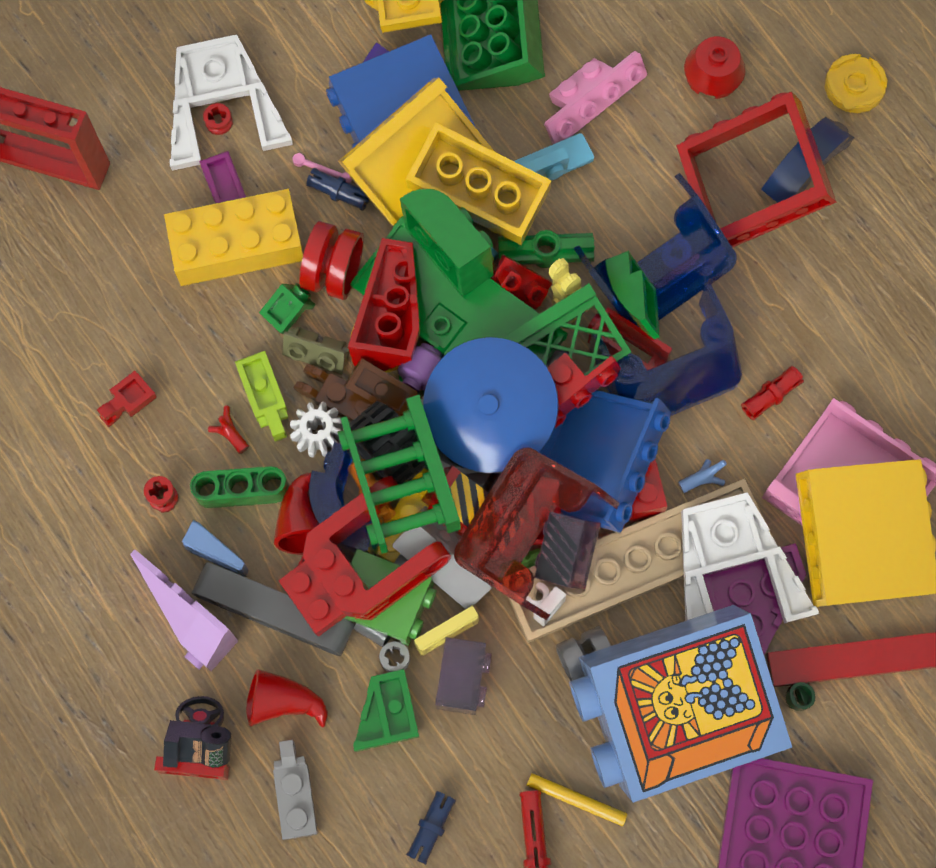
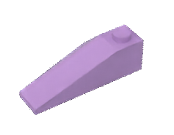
M134 550L130 555L179 642L188 651L184 657L197 669L200 670L204 665L212 671L238 640L207 609L197 601L194 602L176 583H171L164 573L138 551Z

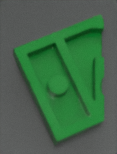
M404 669L371 677L356 740L353 744L355 752L419 738Z

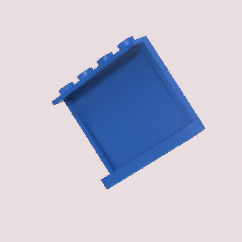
M431 34L329 76V88L326 89V94L332 107L338 106L342 114L339 117V121L344 133H350L355 142L352 144V148L430 80L438 77L447 86L445 91L475 126Z
M596 390L591 394V399L580 408L575 407L565 415L566 418L563 423L554 429L545 447L534 458L516 468L507 492L519 503L527 505L525 477L527 475L559 478L561 516L621 533L624 524L629 521L632 515V505L637 493L643 489L645 474L650 462L656 458L661 436L669 427L671 412L659 398H655L653 404Z

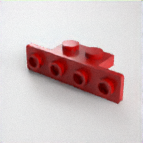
M566 352L547 367L554 379L558 392L559 411L555 428L563 423L566 418L565 415L572 409L584 406L591 399V394L599 387H606L617 378V373L621 368L613 356L606 359L587 376L582 373Z

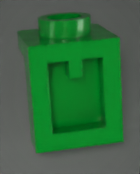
M281 284L259 313L279 333L284 334V332H288L305 310H312L316 304L309 298L311 296L309 291L300 288V284Z

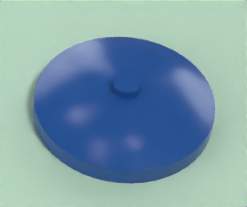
M486 337L474 339L455 347L438 362L425 388L423 408L435 444L449 459L470 470L495 473L512 470L529 462L545 447L556 426L559 400L554 379L546 365L536 354L514 341Z

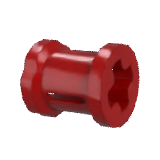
M154 476L144 486V496L153 509L165 513L175 508L179 497L169 479L163 476ZM164 489V498L158 500L159 491Z

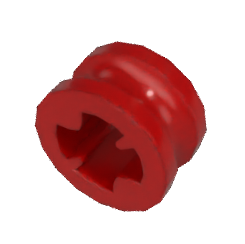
M211 104L203 113L205 125L212 134L223 135L233 125L231 112L224 104ZM220 114L222 123L216 124L214 116Z

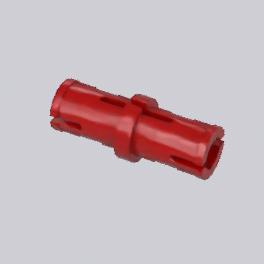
M790 366L776 379L762 384L761 390L741 404L742 410L751 420L757 419L774 404L779 405L782 403L783 397L804 383L802 374L797 368Z

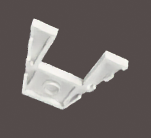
M237 35L177 47L175 100H173L174 118L171 132L172 150L170 167L172 171L200 165L201 155L191 113L192 107L250 95L262 150L266 151L293 145L290 134L286 130L277 109L268 96Z
M748 492L686 508L681 511L685 621L713 612L703 575L765 559L784 624L819 614L817 607L813 606L804 591L806 589L799 577L795 576L786 561L787 557L781 547L777 546L771 536L769 527Z

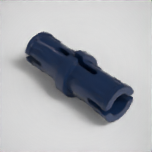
M317 168L311 170L310 173L313 174V177L311 175L308 176L306 186L330 195L333 201L338 202L341 200L359 208L361 211L365 210L367 206L364 203H369L370 199L360 188L346 183L347 179L341 176L337 179L319 171Z
M439 791L435 792L425 818L420 819L418 823L420 829L409 851L406 853L407 856L415 859L422 846L423 850L417 861L425 865L438 836H443L445 832L442 829L453 805L456 803L455 799L448 796L442 809H440L445 794Z

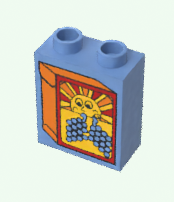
M735 605L580 656L579 660L584 677L569 682L581 720L585 722L598 717L605 743L591 747L590 750L603 787L607 788L619 783L620 788L633 803L792 748L751 613Z

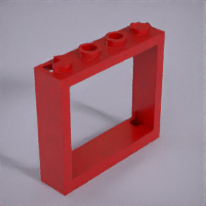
M0 87V124L68 143L71 148L67 149L0 129V136L6 137L4 143H0V162L100 190L110 166V161L87 112ZM72 118L78 119L74 126L69 125Z
M792 91L789 93H779L773 96L769 102L761 106L749 107L741 113L742 115L731 120L719 121L713 125L712 129L703 133L691 134L685 138L684 142L676 145L708 244L719 253L837 203L803 105ZM789 113L814 187L718 229L695 156Z

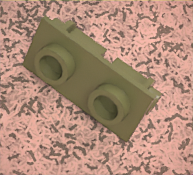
M298 326L296 329L290 327L288 332H284L282 355L321 367L324 370L343 374L344 361L348 359L350 354L345 341L325 336L322 343L317 342L319 334Z

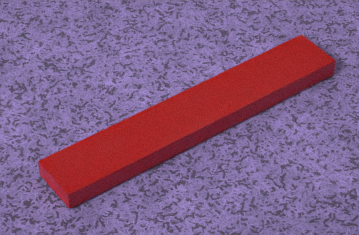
M936 632L768 652L766 655L770 677L774 687L794 685L798 682L815 683L936 668Z

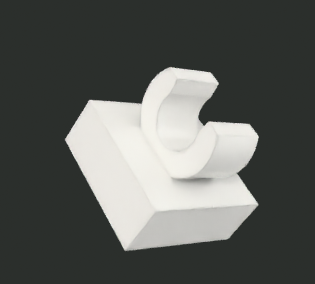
M538 582L536 589L543 594V598L540 601H534L527 595L524 601L530 609L535 610L533 619L544 627L563 605L566 594L557 586L549 593L548 587Z

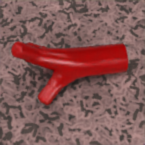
M228 405L224 406L223 416L218 418L221 426H209L208 432L224 436L235 450L241 454L249 448V445L235 428L230 416V407Z

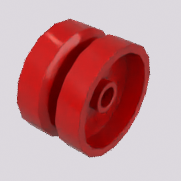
M318 221L309 235L304 250L299 275L300 288L319 292L325 286L328 296L346 300L352 290L350 283L358 274L364 249V233L345 229L339 235L336 225Z

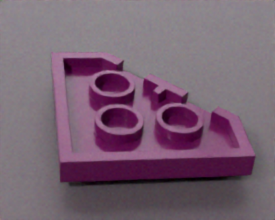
M796 543L781 547L787 557L786 561L795 576H798L800 581L803 582L806 572ZM765 559L703 575L713 611L735 605L751 613L763 654H765L783 620Z

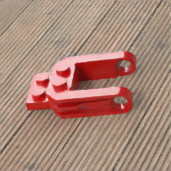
M388 476L377 481L369 487V490L372 493L398 485V483L392 476ZM362 492L307 533L302 556L305 561L278 581L314 633L319 637L346 616L354 617L355 619L373 620L443 568L451 559L450 553L440 541L434 542L368 590V586L342 550L337 546L371 520ZM389 502L375 506L377 515L381 513L380 509Z

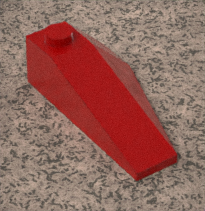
M382 238L350 337L348 349L354 366L357 365L360 358H363L379 369L387 371L412 360L420 334L413 243Z

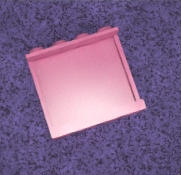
M833 398L778 476L767 488L762 498L802 526L796 473L808 469L921 459L922 468H924L927 475L925 489L926 496L928 497L936 485V463L913 453L910 446L904 441L888 436L883 432V428L878 423L872 420H865L856 414V410L847 402H839Z

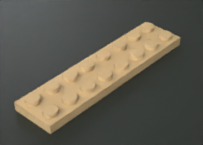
M745 478L624 528L621 533L615 532L577 548L576 553L574 550H571L575 556L574 563L564 553L563 555L573 566L572 572L567 569L558 556L555 557L569 574V583L552 561L547 560L567 586L536 578L538 565L502 579L503 587L527 642L530 643L684 578L681 511L686 508L748 492L763 517ZM538 582L545 584L549 589V593L557 586L566 594L565 602L544 627L533 619L535 610L530 609L524 601L527 595L534 601H540L543 598V594L536 589Z

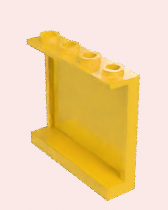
M439 77L430 80L338 160L339 164L392 227L403 216L400 198L412 192L407 187L406 177L435 122L494 151L445 91L447 86Z
M921 459L808 469L796 473L813 606L821 607L936 594V539L931 531L930 518L932 509L927 501L925 489L927 475L924 468H922Z

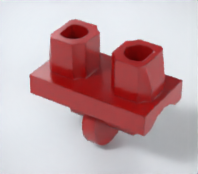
M504 254L494 271V276L490 278L535 310L542 304L552 285L551 280Z

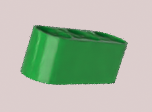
M272 466L203 471L196 474L190 483L191 493L199 505L204 508L282 502L283 496L289 488L283 471ZM272 479L281 481V485L277 490L268 491L265 489L268 481ZM241 481L248 483V487L243 493L232 492L236 483ZM204 485H215V490L212 494L208 496H201L199 494Z

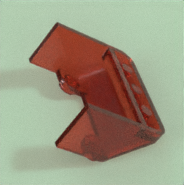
M532 448L519 449L509 460L458 541L454 550L455 561L473 575L547 621L550 614L526 600L534 585V575L529 568L521 563L549 520L550 513L552 514L556 507L566 512H576L586 504L591 495L615 509L618 508L620 503L596 484Z

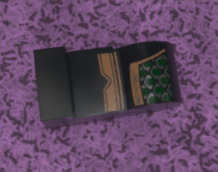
M170 720L164 739L163 767L177 768L179 762L202 763L205 766L214 768L224 766L230 761L231 732L228 729L211 724Z

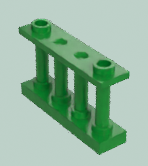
M420 395L406 398L408 410L404 411L402 416L351 431L347 416L340 418L343 430L337 431L343 451L350 449L372 524L366 525L371 545L379 544L381 554L388 552L385 542L386 537L437 522L440 525L444 523L447 533L461 530L460 519ZM406 428L408 431L415 430L418 441L412 442L413 446L361 462L356 447L357 443ZM415 459L418 462L425 461L428 472L423 473V477L370 493L365 477L366 474ZM426 490L428 493H435L438 504L432 505L433 509L380 525L375 506Z

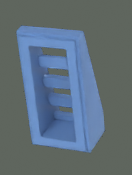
M192 521L182 540L186 550L243 577L246 576L249 570L243 560L199 522Z

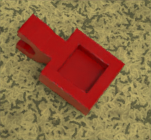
M133 371L110 389V393L114 398L100 406L97 412L100 414V419L109 428L120 418L122 412L126 411L132 417L157 397L136 371Z

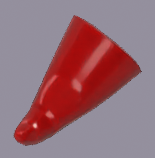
M311 472L300 475L291 483L283 496L273 542L275 547L283 552L303 555L307 533L320 524L313 512L308 494L310 485L316 479L317 473Z
M256 670L249 688L246 705L247 720L250 727L282 715L303 714L314 717L321 727H325L328 711L320 696L309 687L294 680L264 670Z

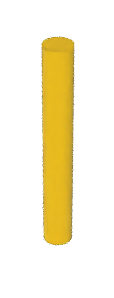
M531 773L528 780V787L539 790L542 793L622 827L625 823L628 813Z

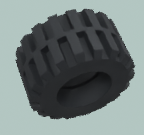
M376 401L349 425L352 431L399 417V415L388 405ZM406 428L357 443L356 447L360 456L368 460L413 446L412 442L418 440L414 431H408ZM415 459L376 471L375 473L381 479L392 476L398 484H402L412 480L426 468L425 461L418 462Z

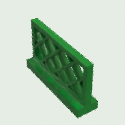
M589 283L502 337L503 339L521 344L526 348L532 345L546 347L543 359L545 365H547L550 348L569 352L568 356L571 359L573 354L591 357L590 369L584 373L585 376L599 366L594 367L596 359L605 361L609 358L597 354L601 336L615 339L620 346L621 351L613 355L617 362L632 353ZM595 307L601 316L599 330L580 327L582 314ZM577 318L576 325L567 324ZM604 323L611 333L603 332ZM561 327L574 330L571 347L567 348L552 344L554 331ZM578 331L597 335L593 353L574 349ZM549 335L547 343L540 341Z

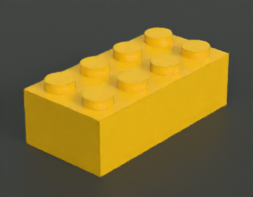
M436 122L406 177L408 189L412 191L434 189L444 193L459 209L461 207L465 208L474 222L519 245H522L551 189L550 179Z
M289 189L164 214L174 271L181 286L300 262L303 258Z

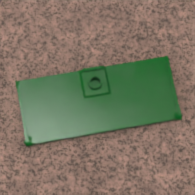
M403 216L385 238L413 243L420 324L419 337L427 344L438 349L444 356L455 347L474 339L486 337L502 338L539 315L538 312L490 278L462 297L408 233ZM379 247L350 283V286L363 296ZM562 328L554 331L552 344L561 346L567 339L568 333ZM549 335L540 341L547 343ZM530 346L528 349L543 361L546 347ZM550 348L548 360L556 351L555 349Z

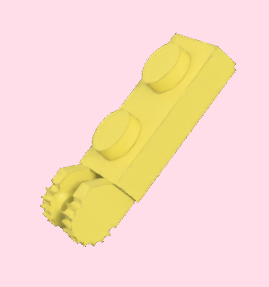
M564 258L556 260L548 272L549 276L553 279V286H551L553 305L582 288L581 278L577 273H569V264Z

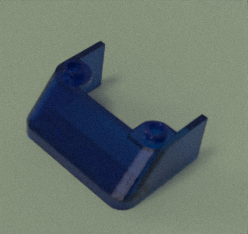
M681 173L674 177L689 200L679 206L674 214V223L680 232L637 262L656 288L658 320L664 318L732 270L737 260L736 252L698 194ZM579 245L574 247L573 249L617 312L638 326L612 289L607 274L606 261L603 260L594 266Z
M711 283L705 285L699 301V306L706 318L700 329V337L705 347L648 371L642 360L631 353L617 362L621 370L617 373V378L607 386L610 394L653 404L655 398H659L670 410V416L732 391L738 386L742 377V369L733 327ZM594 334L591 335L590 353L594 352L597 335ZM601 337L597 354L610 357L611 355ZM596 359L595 363L599 365L604 360Z

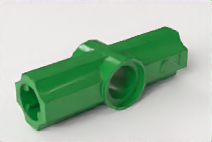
M543 230L536 235H526L522 245L504 236L498 237L499 261L504 254L522 265L536 264L540 268H550L559 258H564L567 263L594 262L595 258L593 233L556 234L551 230ZM546 245L550 246L553 251L543 253L538 248Z

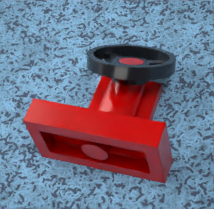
M197 696L185 700L178 706L175 713L176 721H181L179 717L182 711L190 719L184 720V722L221 726L224 721L222 705L217 700L206 696ZM203 703L212 705L216 709L211 711L202 708L193 710L189 706ZM220 715L219 719L216 722H211ZM156 756L154 770L161 774L228 780L230 766L226 764L221 767L212 768L202 763L179 762L177 768L163 767V757Z

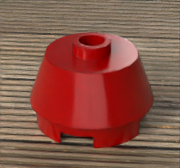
M714 36L705 39L689 52L685 60L684 71L687 82L697 94L701 92L706 95L715 96L714 99H720L730 95L740 86L745 76V63L734 42L725 37Z

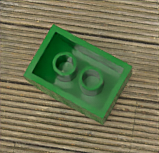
M418 189L400 198L406 230L462 297L494 276V257L491 251L493 243L483 230L478 232L472 225L473 220L465 208L461 207L459 209L447 195L434 189Z

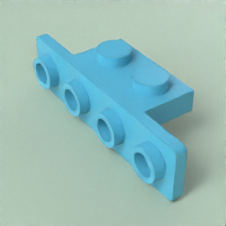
M579 133L514 162L550 180H555L567 172L593 162L594 155L584 135Z

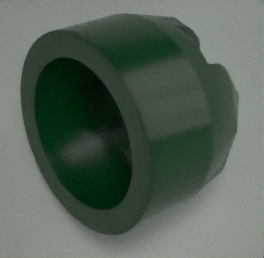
M798 682L790 686L785 695L787 705L795 711H804L810 708L816 698L813 688L804 682Z

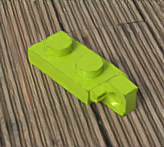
M262 351L235 361L256 421H259L260 427L263 428L269 425L275 442L287 438L281 421L288 418L286 412L288 410L266 352Z

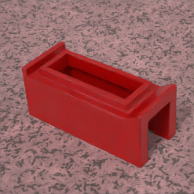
M607 307L605 311L623 339L652 357L647 364L631 353L619 361L652 384L668 362L672 348L658 339L651 338L640 327ZM598 313L592 318L587 328L599 330L601 316ZM604 323L603 332L609 333V329ZM589 333L588 343L595 345L597 335ZM601 336L599 349L610 356L621 351L618 344L607 337Z

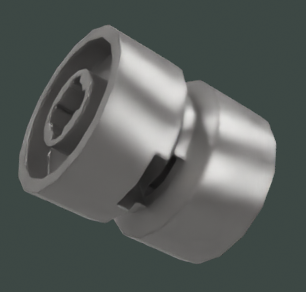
M597 626L582 633L581 640L577 641L572 637L557 644L556 651L570 681L584 677L579 660L580 656L610 647L611 645L602 628Z

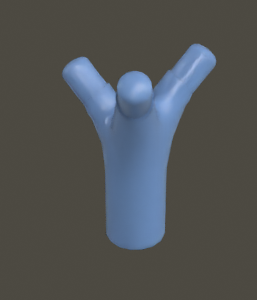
M706 459L698 472L678 481L682 492L686 493L703 484L714 483L724 486L725 480L715 477L714 474L726 466L727 462L722 460L710 467L711 461Z

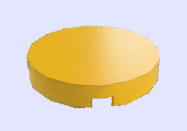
M849 54L833 62L826 74L824 87L827 97L836 107L845 112L858 114L870 111L879 105L885 95L888 79L884 69L876 60L870 57L869 59L861 57V54Z

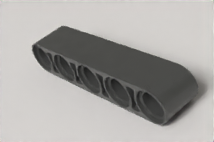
M208 562L205 563L191 593L208 603L337 656H342L355 626L354 623L343 618L318 637L289 595Z

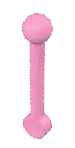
M301 153L295 154L292 158L294 165L297 167L305 165L312 169L317 168L319 171L339 178L341 176L347 179L346 183H351L352 181L347 172L340 173L306 160Z

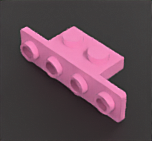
M632 52L614 68L593 58L549 93L552 103L562 108L544 124L552 144L573 136L647 76L640 53Z

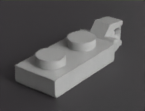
M293 740L279 742L281 760L274 761L275 770H273L282 840L318 835L309 767L306 764L305 757H297Z

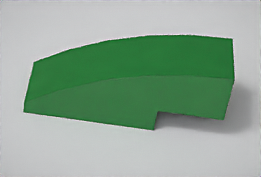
M629 251L606 259L607 274L612 289L621 304L646 334L653 339L659 338L656 288Z

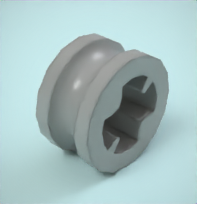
M396 641L389 642L380 651L379 659L385 671L393 672L407 669L410 663V655L404 644ZM393 649L400 650V656L404 658L401 664L396 662L397 666H390V661L386 657L389 651L393 654Z

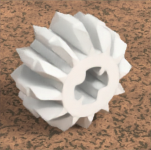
M309 402L307 404L308 412L305 413L303 410L297 409L296 414L300 420H291L290 426L295 431L290 434L292 441L298 442L297 449L300 452L308 448V454L313 458L317 450H321L323 457L328 456L327 447L330 446L334 450L339 449V444L336 440H339L337 431H341L343 427L341 419L337 418L338 410L335 407L327 411L326 403L321 402L318 409H315L314 405ZM318 425H322L323 430L320 429L317 434H313L312 430H316Z

